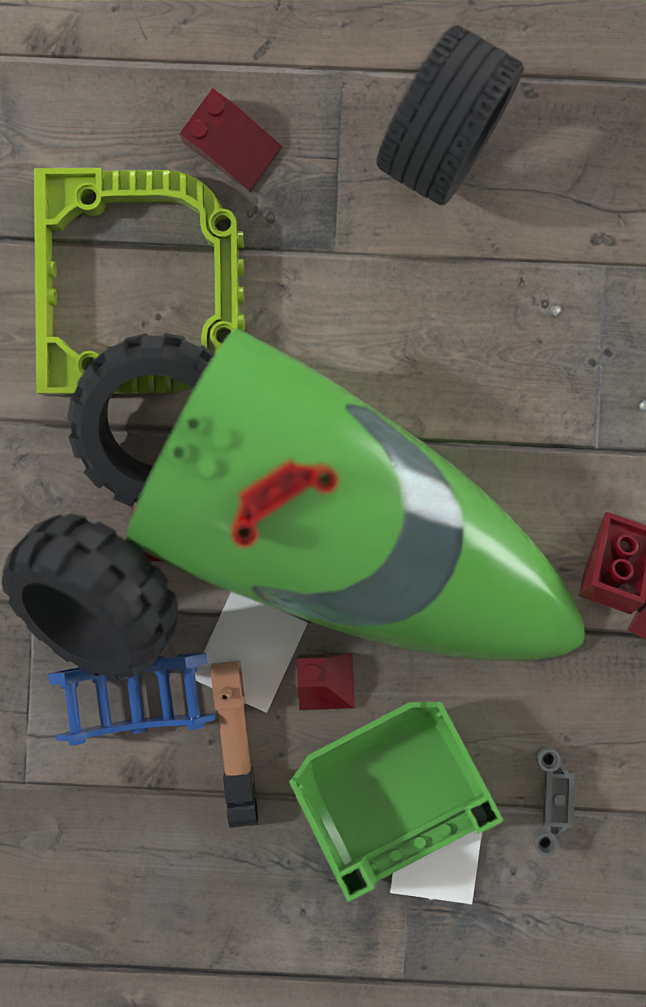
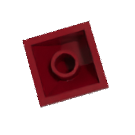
M353 653L300 654L297 656L299 710L354 709Z

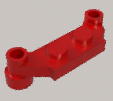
M290 458L239 492L238 496L241 500L230 531L234 543L243 548L252 546L258 538V532L255 527L256 523L307 488L315 487L321 493L334 491L339 483L337 473L333 468L324 464L294 463ZM326 473L324 478L319 479L321 474ZM247 527L245 531L238 532L240 528Z

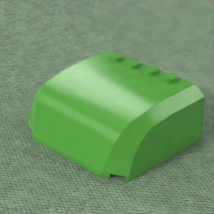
M409 702L309 754L289 781L348 902L374 889L377 881L475 830L477 834H480L504 821L442 702Z

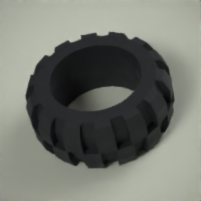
M147 333L125 338L123 342L113 347L109 346L92 361L78 380L74 395L70 398L67 420L71 422V434L68 437L74 457L81 458L86 467L84 474L98 489L102 486L106 487L115 494L114 500L133 507L134 502H139L155 466L134 459L116 442L108 422L110 396L116 388L126 381L144 375L168 376L183 382L194 391L215 354L203 345L199 347L186 341V337L169 333L159 336H148Z
M59 514L35 524L6 558L1 583L3 592L10 597L8 603L16 616L20 617L27 625L26 628L39 641L42 640L48 645L52 652L94 676L101 674L108 680L121 681L144 672L152 666L171 641L178 620V603L175 593L168 589V579L160 568L153 565L145 557L146 553L131 540L126 541L116 534L115 529L100 521L92 523L85 516L76 514L65 516Z

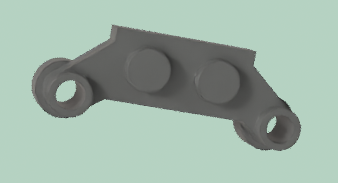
M541 747L537 751V763L545 771L543 826L535 831L533 843L539 854L550 856L557 850L558 838L567 829H573L575 773L567 771L561 763V757L556 750L550 747ZM546 754H550L548 760H543ZM547 838L545 842H540L541 839Z

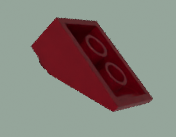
M213 88L179 133L183 144L249 192L282 148L281 144L238 106Z
M609 512L604 514L583 573L579 597L627 614H632L645 604V525Z

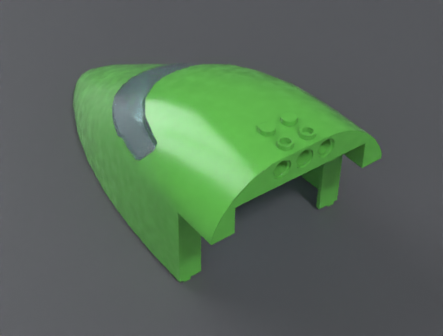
M235 328L223 342L195 388L142 492L126 535V541L131 540L144 552L212 585L330 629L403 649L466 659L521 662L564 656L579 648L585 638L583 617L562 577L530 537L480 487L427 444L302 362L238 328ZM290 458L294 463L324 464L333 468L337 473L339 483L334 491L321 493L315 487L307 488L256 523L255 527L258 532V538L252 546L243 548L234 543L230 531L241 500L238 496L239 492ZM326 473L321 474L319 479L324 478ZM247 527L240 528L238 532L245 531Z

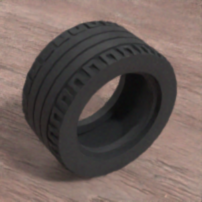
M460 25L451 26L434 45L404 94L378 152L377 166L379 170L401 184L404 183L406 187L416 191V193L425 198H429L434 203L446 205L468 175L508 106L524 71L522 61L509 56V53L497 48L492 43Z

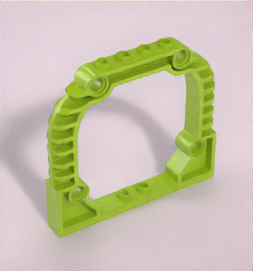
M34 168L37 394L43 396L74 395L78 380L86 371V364L88 361L99 356L94 351H85L79 355L63 339L53 337V306L57 304L56 289H53V278H56L57 267L56 262L52 261V231H63L81 213H85L88 216L100 215L105 210L107 203L170 202L185 205L199 214L202 233L208 243L214 247L215 315L210 317L203 326L201 345L216 354L222 343L218 342L220 332L224 330L232 332L235 328L245 331L244 314H240L239 304L244 303L245 298L244 287H239V276H244V259H239V248H244V232L239 231L234 214L228 209H222L214 193L204 183L186 173L173 170L103 171L102 168ZM96 194V200L93 204H84L86 196ZM228 220L231 222V226L227 231L217 230V224L220 221ZM144 375L126 381L116 388L112 394L177 393L191 388L183 382L168 376Z

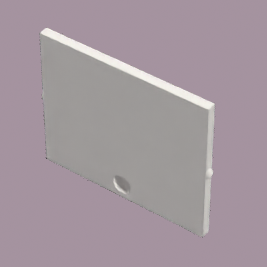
M231 592L204 650V653H207L208 664L197 667V672H195L196 681L212 688L211 663L240 661L245 703L267 713L308 622Z
M475 830L392 873L390 893L423 897L429 900L437 899L472 904L482 833L477 834Z

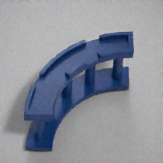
M207 653L177 654V657L164 658V655H160L152 666L144 671H154L155 675H158L163 716L143 718L138 680L141 674L130 679L127 678L132 720L113 723L111 722L106 683L109 680L104 675L94 676L81 670L80 667L48 673L49 684L61 685V688L65 689L70 731L57 734V740L68 741L69 745H79L86 742L85 738L131 730L132 734L146 732L151 727L187 726L188 730L205 727V722L215 720V714H200L195 672H197L198 666L208 664ZM180 669V673L184 674L189 714L174 715L169 679L171 670ZM92 679V683H95L100 725L81 729L76 687L79 686L78 682Z

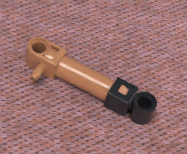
M240 661L211 663L215 710L218 711L225 771L223 783L229 828L258 825V807L255 797L253 767L250 765Z

